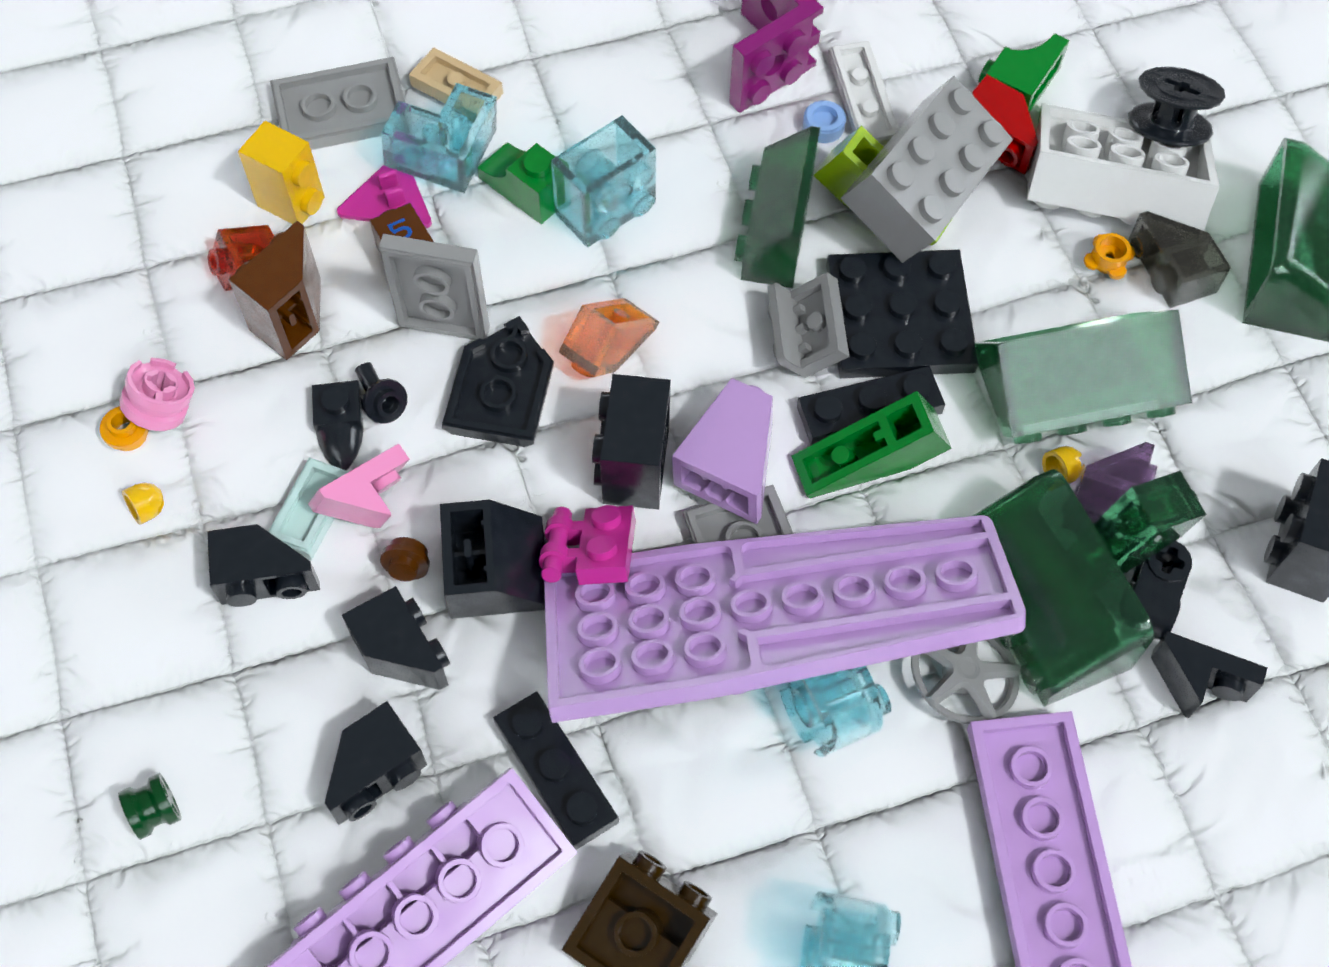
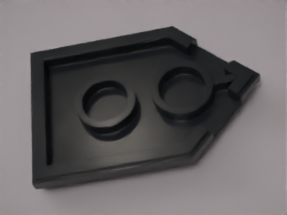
M520 316L505 323L502 330L484 340L478 338L464 346L443 418L442 429L452 435L521 447L534 444L554 368V361L546 350L539 346Z

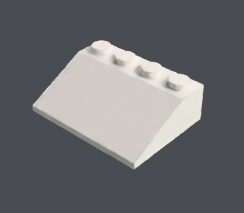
M1045 103L1041 104L1036 130L1038 145L1030 166L1027 200L1034 201L1038 206L1047 209H1056L1061 206L1076 209L1079 213L1088 217L1097 218L1106 215L1120 218L1123 222L1133 226H1144L1147 223L1162 226L1167 231L1178 235H1187L1190 232L1203 235L1220 187L1211 139L1198 146L1180 147L1166 145L1150 140L1136 132L1129 124L1128 119Z

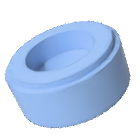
M825 100L814 102L804 112L803 131L809 139L815 142H834L844 133L846 114L842 107L834 102Z

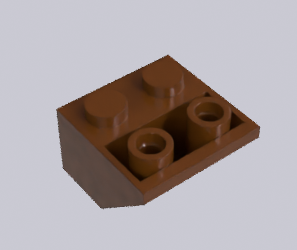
M297 220L286 231L278 233L265 249L252 260L243 263L235 274L228 279L248 329L285 360H288L320 331L321 277L305 227Z

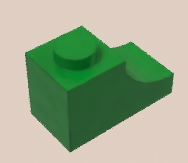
M1054 33L1045 43L1031 49L1013 50L1005 46L995 61L989 59L986 62L978 82L980 83L988 74L1024 94L1030 113L1060 70L1069 40Z
M506 142L477 167L479 179L541 225L571 199L569 166L538 143H535L529 150L524 151Z

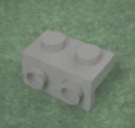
M826 272L792 291L776 282L767 287L769 298L768 314L772 321L774 335L773 353L780 365L806 378L849 357L837 278Z

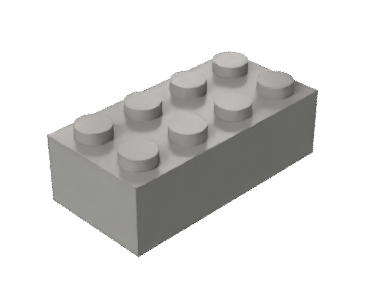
M953 76L921 102L841 199L903 263L937 239L1013 138L975 99L973 94Z

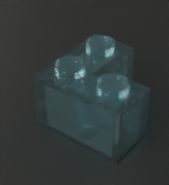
M456 83L440 114L398 101L381 132L384 166L465 194L496 132L497 96Z

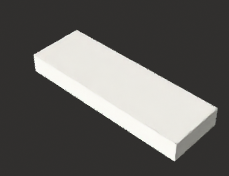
M870 41L830 46L828 58L852 132L862 125L881 145L885 146L899 130Z

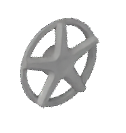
M999 637L986 641L998 651L1004 663L980 660L978 657V642L960 645L957 652L942 649L926 653L943 665V678L930 692L926 689L921 678L919 669L920 654L911 656L912 676L924 700L939 714L963 724H970L972 721L999 719L1007 713L1018 695L1021 667L1019 664H1016L1011 651ZM1009 677L1006 698L995 710L985 689L984 681L987 679ZM955 692L970 694L979 708L981 716L960 715L946 709L940 703Z

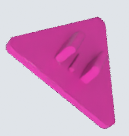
M402 152L392 156L337 208L340 218L370 222L369 220L380 216L389 209H396L411 203L425 228L427 229L432 225L431 217L406 156Z

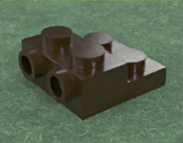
M639 850L636 857L628 852L618 856L561 950L585 967H683L691 959L718 913L708 907L712 897L704 890L688 881H684L682 886L679 887L664 877L663 874L667 867L660 860Z

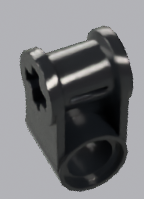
M1166 539L1160 540L1151 546L1146 557L1141 559L1134 569L1130 584L1119 604L1115 622L1158 640H1161L1167 631L1171 632L1179 614L1180 600L1192 569L1191 554L1184 545L1177 541Z

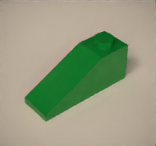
M916 391L791 455L806 496L811 499L910 470L952 449L935 409Z

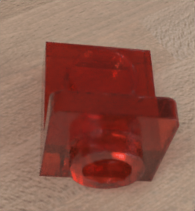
M269 225L217 230L213 248L208 252V266L211 273L218 277L224 291L232 290L228 279L235 274L237 269L243 263L252 260L275 237Z

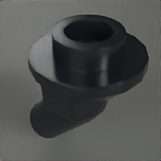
M366 362L356 367L355 373L365 391V394L360 396V401L366 415L374 422L380 424L391 423L398 419L405 411L407 405V392L404 386L397 380L390 378L379 379L371 362Z

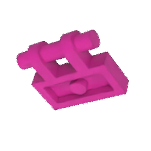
M604 505L598 508L585 509L584 520L581 521L572 520V512L569 508L557 507L553 512V516L546 522L545 538L548 542L543 545L539 557L542 578L549 583H555L561 579L564 573H576L578 585L628 582L636 524L633 505ZM579 545V548H568L567 546Z

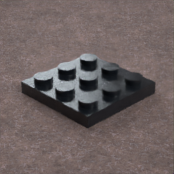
M960 249L919 251L903 263L892 252L830 254L827 256V273L838 280L849 357L838 362L840 379L886 377L930 366L933 375L976 373L979 361Z

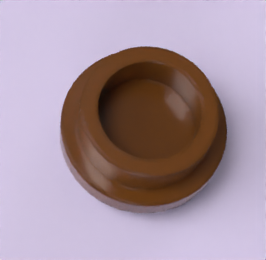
M409 537L393 539L390 545L383 549L380 557L382 567L391 577L399 581L408 582L423 578L428 573L430 567L426 546L420 541Z

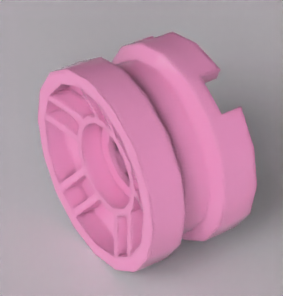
M151 358L150 362L145 364L138 360L130 366L127 372L125 386L119 399L120 409L128 420L139 427L153 431L175 429L183 423L187 414L189 403L195 390L193 378L187 371L182 374L175 369L176 363L166 359Z

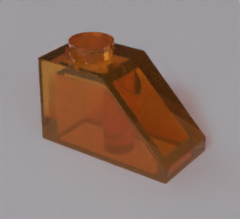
M626 298L583 304L558 352L571 361V367L584 376L593 378L614 373L656 330L660 321Z

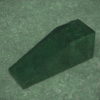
M1177 471L1132 486L1065 552V555L1087 595H1090L1181 538L1207 514L1182 472Z

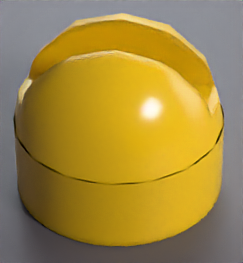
M1069 446L1058 447L1046 452L1042 459V466L1047 479L1056 487H1063L1075 482L1082 476L1085 469V464L1081 463L1079 459L1082 456L1081 452Z
M143 482L122 490L123 499L139 525L154 519L161 513L164 500L161 490L156 485Z

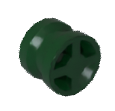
M161 773L148 778L146 785L139 789L129 787L118 793L126 819L140 840L150 836L154 827L162 823L172 825L182 820L177 802Z

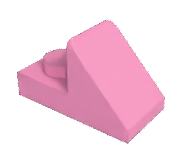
M397 444L320 488L308 505L315 513L372 528H381L391 517V512L379 494L401 480L398 472L410 459L400 444Z

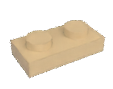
M435 47L429 51L409 74L411 86L477 121H480L503 95L501 81Z

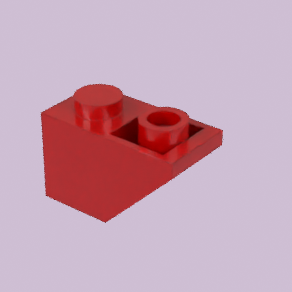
M987 74L972 91V94L1013 138L998 160L1003 165L1012 167L1025 175L1030 169L1038 145V139L1024 94Z

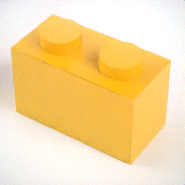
M264 121L238 150L254 199L258 207L291 224H294L297 220L303 224L310 215L315 214L320 209L325 198L308 141Z

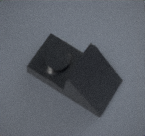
M1169 631L1157 643L1151 655L1154 665L1186 718H1189L1201 706L1207 688L1211 689L1212 693L1221 699L1247 702L1263 686L1268 668Z

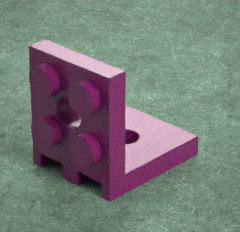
M742 0L741 15L758 31L733 45L729 103L739 113L752 105L763 103L770 94L784 85L795 83L802 74L816 66L817 60L809 53V49L817 45L820 40L821 31L813 25V19L823 14L824 7L818 1Z

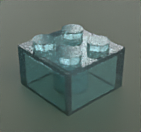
M623 115L551 160L555 213L587 248L600 239H608L620 226L634 217L643 216L656 203V148Z

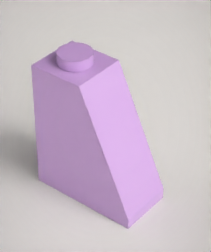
M731 378L672 455L674 485L757 524L762 517L772 433L773 396L765 393L757 386L747 385Z

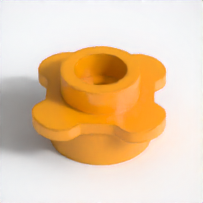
M1107 233L1095 236L1092 241L1094 246L1092 252L1087 253L1084 257L1085 266L1090 270L1097 269L1104 274H1108L1112 279H1122L1127 272L1125 268L1127 261L1132 260L1135 256L1134 248L1126 238L1119 234Z

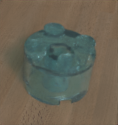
M866 666L788 682V687L780 690L783 705L796 732L804 743L814 740L818 744L819 748L813 752L818 757H825L879 732L883 725V716L892 711L887 692L880 684L874 683Z
M818 891L812 901L810 910L820 911L817 925L805 926L799 967H888L890 945L895 946L900 935V912L889 910L886 903Z

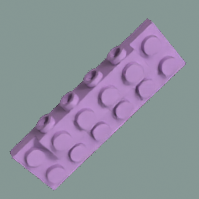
M508 768L468 802H463L460 806L456 807L452 801H449L435 811L426 820L431 827L428 832L415 842L408 835L392 846L383 855L388 864L371 878L366 871H363L339 890V894L344 900L327 914L321 907H318L302 919L293 928L299 937L290 943L291 946L265 967H444L578 852L513 768Z

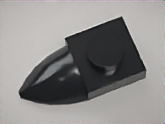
M359 380L312 385L313 426L317 434L319 446L330 465L347 471L357 457L363 439V410L360 401L362 393Z

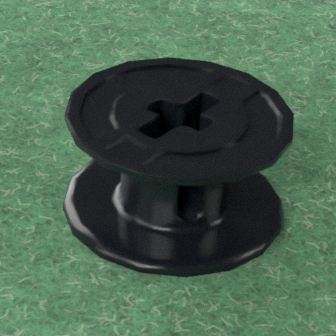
M1171 66L1154 67L1145 70L1139 76L1140 88L1147 96L1154 99L1155 102L1135 106L1128 113L1129 124L1136 132L1150 140L1180 147L1198 146L1210 140L1213 135L1212 124L1203 115L1197 113V111L1209 110L1220 106L1225 99L1224 88L1216 80L1190 69Z

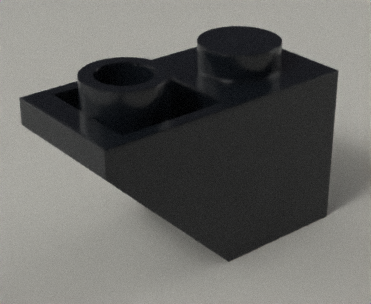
M258 524L207 531L210 587L221 605L228 604L234 607H244L254 604L258 599L277 596L282 599H297L306 595L307 592L320 590V581L311 561Z
M396 586L342 614L346 627L372 674L438 690L449 685L443 668L450 665V661L437 638L428 642L420 628L427 624L422 611L414 598L404 601Z
M388 701L342 730L324 802L338 825L346 820L353 822L366 816L375 808L377 799L393 788L395 791H399L410 786L420 777V770L427 766L420 747Z

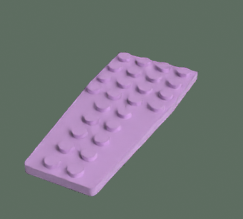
M984 515L696 543L635 552L631 556L628 582L578 585L576 573H564L561 579L555 583H549L544 580L548 709L551 721L555 723L713 699L732 694H743L750 690L1020 633L1026 627V609L992 519Z

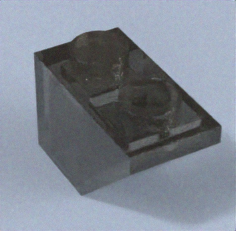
M1149 211L1139 214L1128 238L1131 248L1135 252V257L1141 260L1149 273L1153 288L1163 296L1169 308L1217 293L1231 269L1208 232Z

